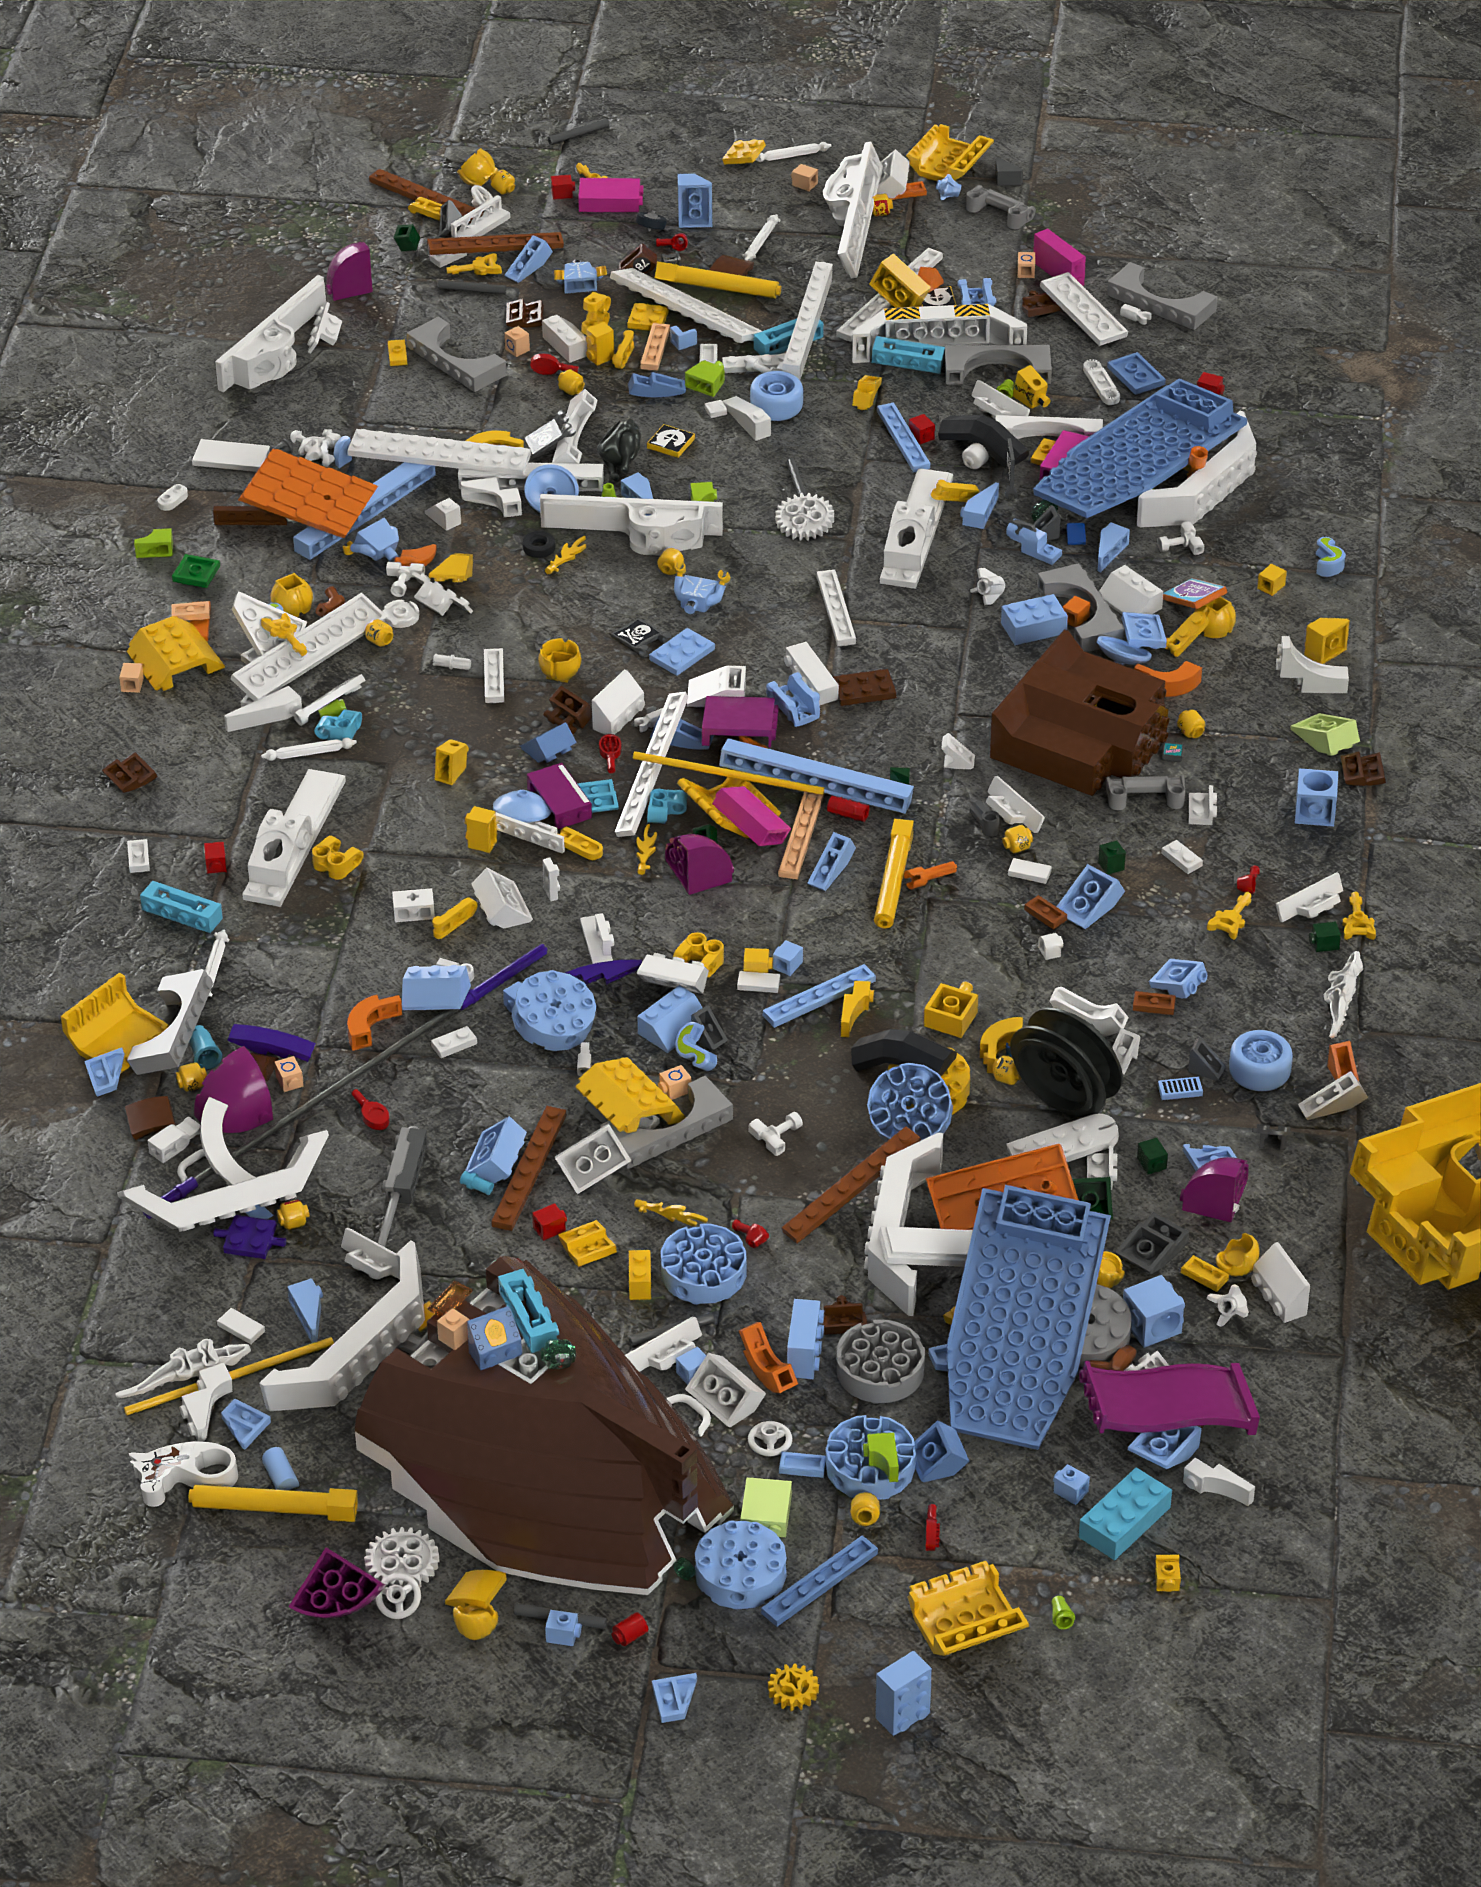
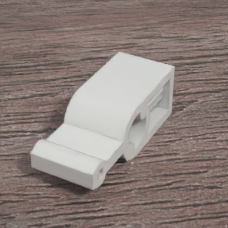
M187 1117L177 1126L174 1124L167 1126L148 1139L149 1154L160 1162L165 1163L188 1146L190 1139L201 1133V1125L192 1118Z

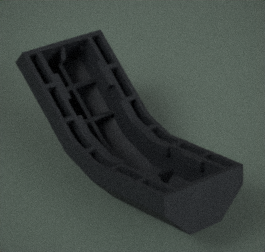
M950 415L941 422L938 432L939 440H971L979 443L1005 469L1007 463V438H1011L1015 465L1029 456V450L1000 422L984 415Z
M889 1029L859 1038L851 1048L852 1066L856 1072L884 1063L896 1065L914 1063L925 1065L942 1076L957 1057V1052L918 1033L897 1029Z

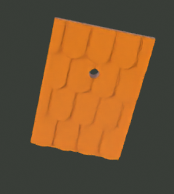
M272 449L238 501L345 538L378 486L356 476L351 477L335 469L326 468L305 458H298L279 449Z
M1059 1143L926 1178L941 1229L973 1230L982 1188L1004 1192L1005 1185L1079 1200L1062 1145Z

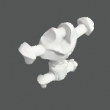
M324 429L322 433L324 437L311 436L306 438L302 436V431L297 430L291 433V441L294 444L297 442L301 443L298 454L301 456L305 455V459L312 461L321 458L323 460L322 466L328 467L335 460L333 455L328 454L327 449H333L341 436L337 433H332V429Z

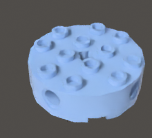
M550 970L538 972L524 980L517 990L511 1016L515 1029L529 1043H536L537 1045L544 1046V1049L551 1051L569 1050L581 1044L591 1031L596 1003L593 993L584 982L570 974Z
M914 1063L900 1064L879 1075L870 1089L867 1103L872 1126L885 1142L905 1126L920 1136L921 1140L936 1133L944 1134L951 1123L953 1112L950 1092L941 1076L925 1065ZM911 1104L914 1105V1108L907 1109V1107H906V1106H909V1107H910Z
M700 1224V1227L678 1229L666 1239L661 1249L662 1282L673 1296L691 1302L694 1305L716 1303L729 1299L741 1289L747 1277L746 1250L743 1247V1242L738 1235L726 1227L714 1224Z
M867 1415L855 1416L841 1422L830 1433L826 1447L827 1475L833 1485L851 1498H854L859 1493L868 1492L875 1495L878 1500L889 1499L891 1496L900 1493L911 1482L916 1465L914 1438L905 1426L883 1416H880V1419L866 1418ZM894 1433L899 1465L898 1482H889L884 1471L878 1467L869 1466L868 1457L863 1455V1444L867 1443V1434Z
M728 1521L714 1527L699 1540L695 1551L697 1586L702 1592L711 1597V1601L719 1606L732 1609H748L765 1604V1600L773 1595L776 1596L783 1588L787 1576L785 1546L775 1532L758 1522Z

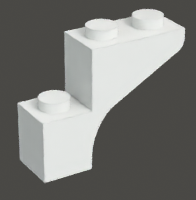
M496 477L460 482L463 500L495 506L501 510L504 517L522 515L521 498L518 488L500 490Z
M1063 987L1055 988L1049 1001L1053 1008L1070 1012L1093 1024L1104 1037L1120 1032L1121 1028L1124 1029L1129 1018L1117 1003L1108 1006L1096 1005Z
M224 1363L200 1370L199 1380L197 1381L199 1391L182 1396V1406L179 1407L183 1419L187 1418L189 1432L191 1436L195 1435L198 1442H203L207 1438L213 1404L220 1397L233 1392L232 1378Z

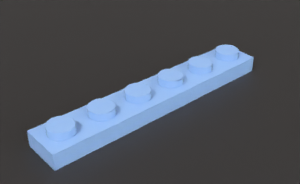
M894 402L877 406V413L911 470L917 472L918 469H930L929 460Z
M863 964L764 1009L763 1017L775 1028L841 998L844 994L853 992L854 981L876 982V975Z

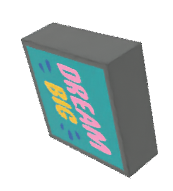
M1164 742L1162 760L1181 762L1184 744Z

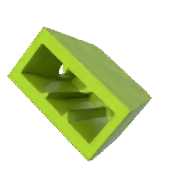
M703 360L685 372V387L712 397L716 395L725 381L724 365L720 361L711 363Z

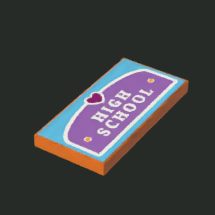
M1191 578L1164 592L1163 600L1198 609L1227 594L1226 586Z

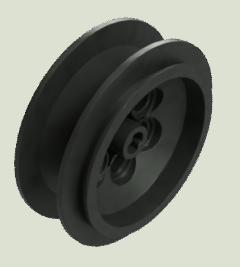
M1041 1008L1030 1017L1028 1026L1017 1030L1011 1038L1010 1050L1012 1059L1022 1080L1038 1098L1058 1111L1076 1117L1098 1114L1103 1109L1106 1099L1116 1095L1122 1087V1068L1113 1048L1094 1026L1075 1014L1058 1008Z

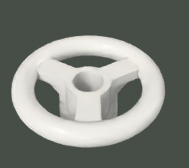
M474 185L471 188L474 198L472 205L474 208L493 198L482 186ZM496 204L493 205L491 211L496 208Z
M761 1422L750 1430L748 1443L751 1449L760 1455L777 1456L790 1448L792 1434L785 1425L779 1422ZM785 1436V1443L780 1448L774 1449L777 1439ZM754 1438L762 1439L767 1444V1449L759 1447L755 1443Z
M395 1573L385 1577L381 1582L386 1586L375 1598L379 1610L385 1616L392 1619H403L410 1616L418 1608L421 1600V1591L418 1583L414 1578L403 1573ZM395 1580H403L408 1583L404 1587L396 1584L389 1588L386 1587ZM413 1590L414 1600L411 1606L404 1611L403 1601L406 1594ZM396 1592L401 1593V1596L398 1599H394V1594ZM382 1594L386 1595L387 1599L395 1604L396 1612L386 1608L382 1600Z

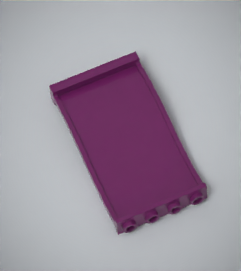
M1085 1361L1083 1370H1080L1079 1380L1084 1385V1395L1088 1397V1407L1093 1412V1422L1097 1424L1099 1433H1104L1105 1429L1138 1433L1160 1432L1200 1425L1232 1426L1245 1429L1247 1435H1256L1260 1416L1239 1363H1231L1228 1368L1210 1364H1176L1145 1370L1115 1371L1091 1367L1089 1361Z

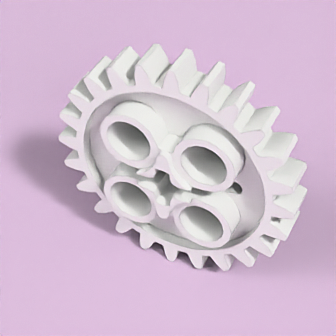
M801 493L800 497L794 494V499L787 497V502L782 501V506H777L778 510L775 511L777 528L780 529L781 533L785 532L786 537L792 535L793 540L799 537V541H801L805 537L809 541L811 536L816 539L817 534L823 536V532L828 533V528H832V523H834L832 505H829L828 500L824 501V497L818 499L817 494L811 497L810 493L807 496Z
M401 1527L400 1531L396 1532L392 1528L391 1534L384 1531L383 1538L376 1536V1543L370 1542V1549H366V1556L364 1557L366 1572L379 1581H382L391 1574L403 1573L414 1578L419 1587H421V1581L428 1583V1576H435L434 1570L438 1569V1547L435 1546L434 1539L429 1540L428 1534L422 1536L421 1530L413 1533V1528H410L408 1532H404V1528ZM395 1580L388 1585L396 1584L404 1587L408 1583L403 1580Z

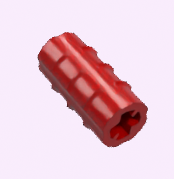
M834 795L830 797L827 804L828 812L862 822L866 821L870 811L869 805Z

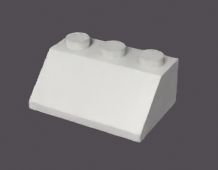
M896 149L881 161L883 168L877 194L885 193L889 198H895L897 195L903 194L907 188L910 162Z
M558 315L542 320L543 338L569 363L587 357L586 336L571 322Z
M1126 565L1111 572L1099 590L1104 601L1120 614L1122 612L1154 614L1162 609L1163 591Z
M624 669L592 699L593 730L605 735H615L639 711L643 710L645 706L644 692L627 670Z
M486 867L472 882L474 894L479 899L480 907L485 911L486 919L491 925H497L504 929L529 923L533 920L514 881Z
M654 953L653 956L646 955L637 974L645 982L672 988L681 985L688 991L703 994L709 970L701 962L692 961V964L685 963V960L682 958L673 957L671 960L666 959L663 954Z
M609 1123L555 1156L556 1161L577 1194L632 1161Z
M1276 1242L1254 1264L1251 1280L1253 1285L1262 1292L1264 1300L1268 1301L1273 1307L1275 1315L1279 1316L1286 1323L1307 1315L1310 1284L1281 1245Z
M711 1353L707 1354L685 1388L686 1391L728 1427H732L755 1412L766 1395L762 1389L727 1359Z

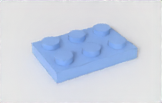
M1122 612L1121 619L1125 628L1128 645L1136 648L1141 646L1153 649L1166 648L1167 640L1159 615Z
M686 628L650 653L649 660L678 676L715 650V643Z

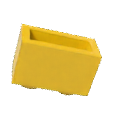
M605 322L587 328V358L597 366L612 360L614 355V330Z
M474 806L465 817V824L467 825L465 837L468 840V848L490 853L497 842L496 811Z
M629 1250L630 1300L651 1299L650 1250Z

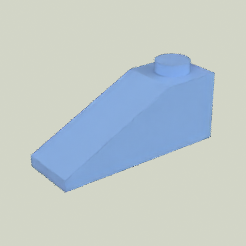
M533 235L504 276L519 283L543 266L553 251L545 240Z
M639 472L621 480V495L623 497L653 499L648 479Z
M995 482L967 501L965 507H962L960 517L963 518L962 525L984 529L999 498V483Z
M1110 522L1101 530L1098 572H1102L1129 544V529Z
M833 832L807 883L808 885L823 891L829 888L847 866L856 849L850 838Z
M311 1278L287 1287L289 1302L312 1343H315L318 1339L321 1313L320 1298H323V1293L320 1286H316Z

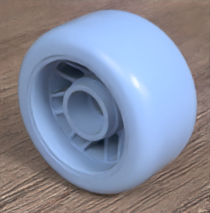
M770 371L756 377L751 384L750 403L763 409L771 418V421L788 420L796 416L802 409L803 385L796 376L788 372Z
M1267 1030L1246 1032L1240 1035L1231 1046L1229 1059L1230 1073L1239 1085L1249 1090L1262 1092L1277 1089L1288 1080L1291 1074L1292 1049L1282 1036Z

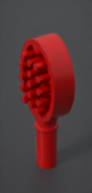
M536 354L531 358L530 362L531 369L542 375H552L558 370L566 371L569 369L578 373L579 367L559 363L556 357L549 354Z
M606 734L599 741V753L607 760L609 773L615 772V759L621 755L622 751L621 740L614 734Z
M358 1089L352 1091L351 1095L362 1107L364 1123L375 1130L386 1129L390 1123L389 1112L386 1107L378 1102H369Z
M934 1504L928 1505L926 1551H935V1548H939L940 1523H937V1507Z

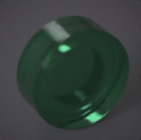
M680 1557L673 1563L674 1571L683 1580L688 1581L696 1574L694 1566L683 1557Z

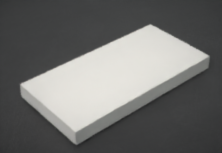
M201 439L192 459V464L194 466L257 472L269 455L270 446Z

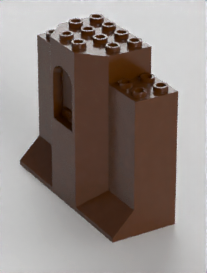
M1064 629L993 711L991 718L990 758L1091 796L1102 788L1106 777L1110 778L1111 775L1119 778L1139 776L1144 765H1148L1153 754H1157L1159 747L1168 739L1167 726L1170 719L1168 718V709L1165 708L1164 704L1167 692L1165 680L1083 651L1070 632ZM1103 697L1128 706L1133 711L1127 715H1117L1095 707V705ZM1090 698L1093 699L1091 703H1087Z

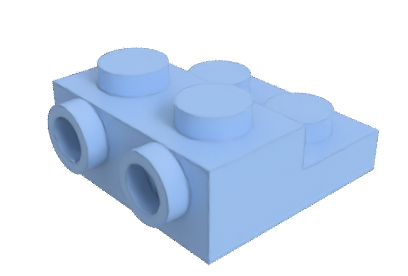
M1169 959L1150 979L1149 983L1151 988L1168 990L1169 995H1176V997L1183 999L1190 996V994H1195L1197 986L1201 982H1206L1207 972L1203 962Z

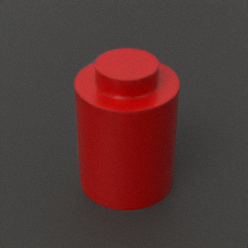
M635 1612L613 1626L611 1635L616 1644L627 1646L647 1633L649 1629L643 1616Z

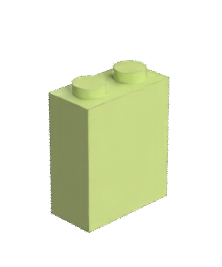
M747 1477L740 1520L758 1522L775 1532L778 1537L786 1538L792 1498V1481Z

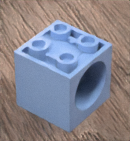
M1299 768L1295 824L1334 826L1338 771Z
M1162 1275L1124 1289L1123 1299L1131 1312V1332L1144 1348L1182 1333L1184 1300L1176 1294L1171 1283L1167 1282Z

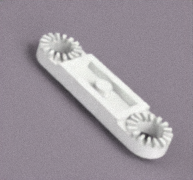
M1091 359L1089 361L1086 360L1083 371L1103 403L1107 405L1119 403L1120 393H1118L1116 386L1101 366V363L1097 362V360L1094 361V359L1093 361Z

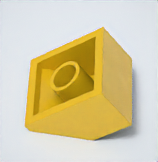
M1319 618L1307 625L1304 655L1317 663L1324 664L1347 650L1350 620Z

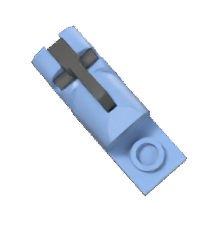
M1013 519L1008 524L1006 534L1011 539L1021 543L1022 553L1051 565L1062 556L1061 549L1047 544V533L1036 529L1033 524L1018 519Z

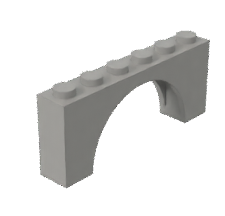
M1129 262L1108 281L1107 296L1192 330L1198 328L1217 309V296L1205 291L1183 299H1168L1151 294L1141 285L1144 282L1145 268Z
M439 316L407 332V347L473 392L507 376L506 361L496 354L479 359H462L445 353L440 347L446 340L450 339V324Z
M945 345L946 385L963 384L965 376L970 371L987 364H1008L1020 369L1031 365L1047 384H1051L1050 345Z
M1079 563L1038 573L1037 588L1042 596L1054 594L1055 597L1071 599L1077 596L1090 602V609L1094 612V617L1087 623L1075 627L1074 639L1083 651L1089 652L1100 649L1097 644L1099 636H1109L1123 640V635H1125L1123 624H1120L1117 620L1116 614L1111 611L1109 604L1104 601L1101 592L1097 591L1094 582L1089 579L1087 572L1082 569Z
M205 969L162 978L157 992L166 1005H181V1009L176 1019L165 1031L143 1044L132 1047L127 1061L136 1075L179 1067L214 984Z
M703 1076L688 1083V1099L692 1103L693 1109L678 1124L656 1130L638 1128L636 1132L626 1133L624 1130L618 1131L610 1121L601 1124L600 1128L609 1123L632 1160L624 1165L627 1169H630L733 1120V1104L706 1076Z

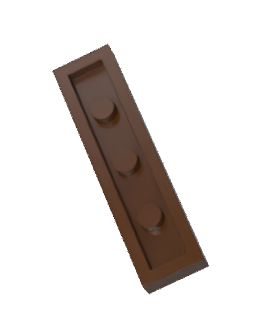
M255 506L213 507L214 525H287L288 521L286 517Z

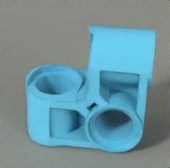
M344 709L338 717L323 716L315 727L314 732L320 739H338L342 741L344 738H350L352 740L356 731L361 726L362 713Z
M652 790L648 805L647 823L665 824L667 815L683 814L687 810L688 797L686 792L682 790Z

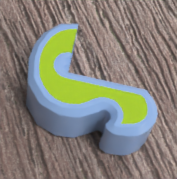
M1329 537L1319 538L1317 540L1319 549H1317L1316 555L1320 560L1317 562L1316 574L1322 577H1331L1339 574L1345 566L1346 554L1344 550L1335 546V541Z
M689 1022L677 1034L675 1041L676 1052L681 1057L693 1061V1066L710 1071L717 1065V1056L695 1045L704 1030V1026L696 1022Z

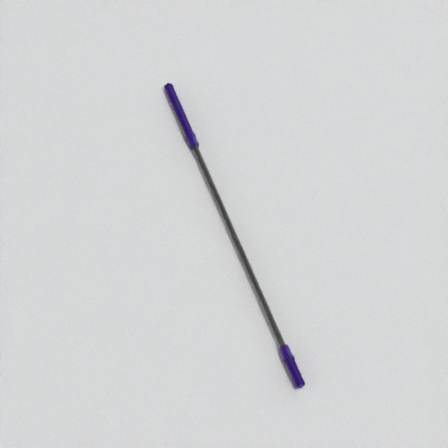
M539 944L475 988L470 989L460 1009H446L230 1153V1155L235 1160L456 1011H462L471 1004H475L480 998L545 956L548 951L547 947L544 944ZM209 1167L196 1177H190L181 1184H177L160 1198L170 1203L183 1199L187 1194L198 1188V1184L214 1174L215 1171L212 1167ZM143 1212L147 1219L152 1218L151 1216Z

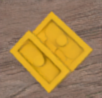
M597 1220L558 1234L559 1240L566 1252L578 1267L617 1253L616 1245L607 1237L606 1229Z
M494 1570L466 1572L445 1600V1604L453 1607H465L470 1604L486 1609L506 1582V1573Z

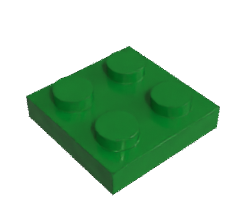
M185 554L172 575V581L207 588L220 568V560Z

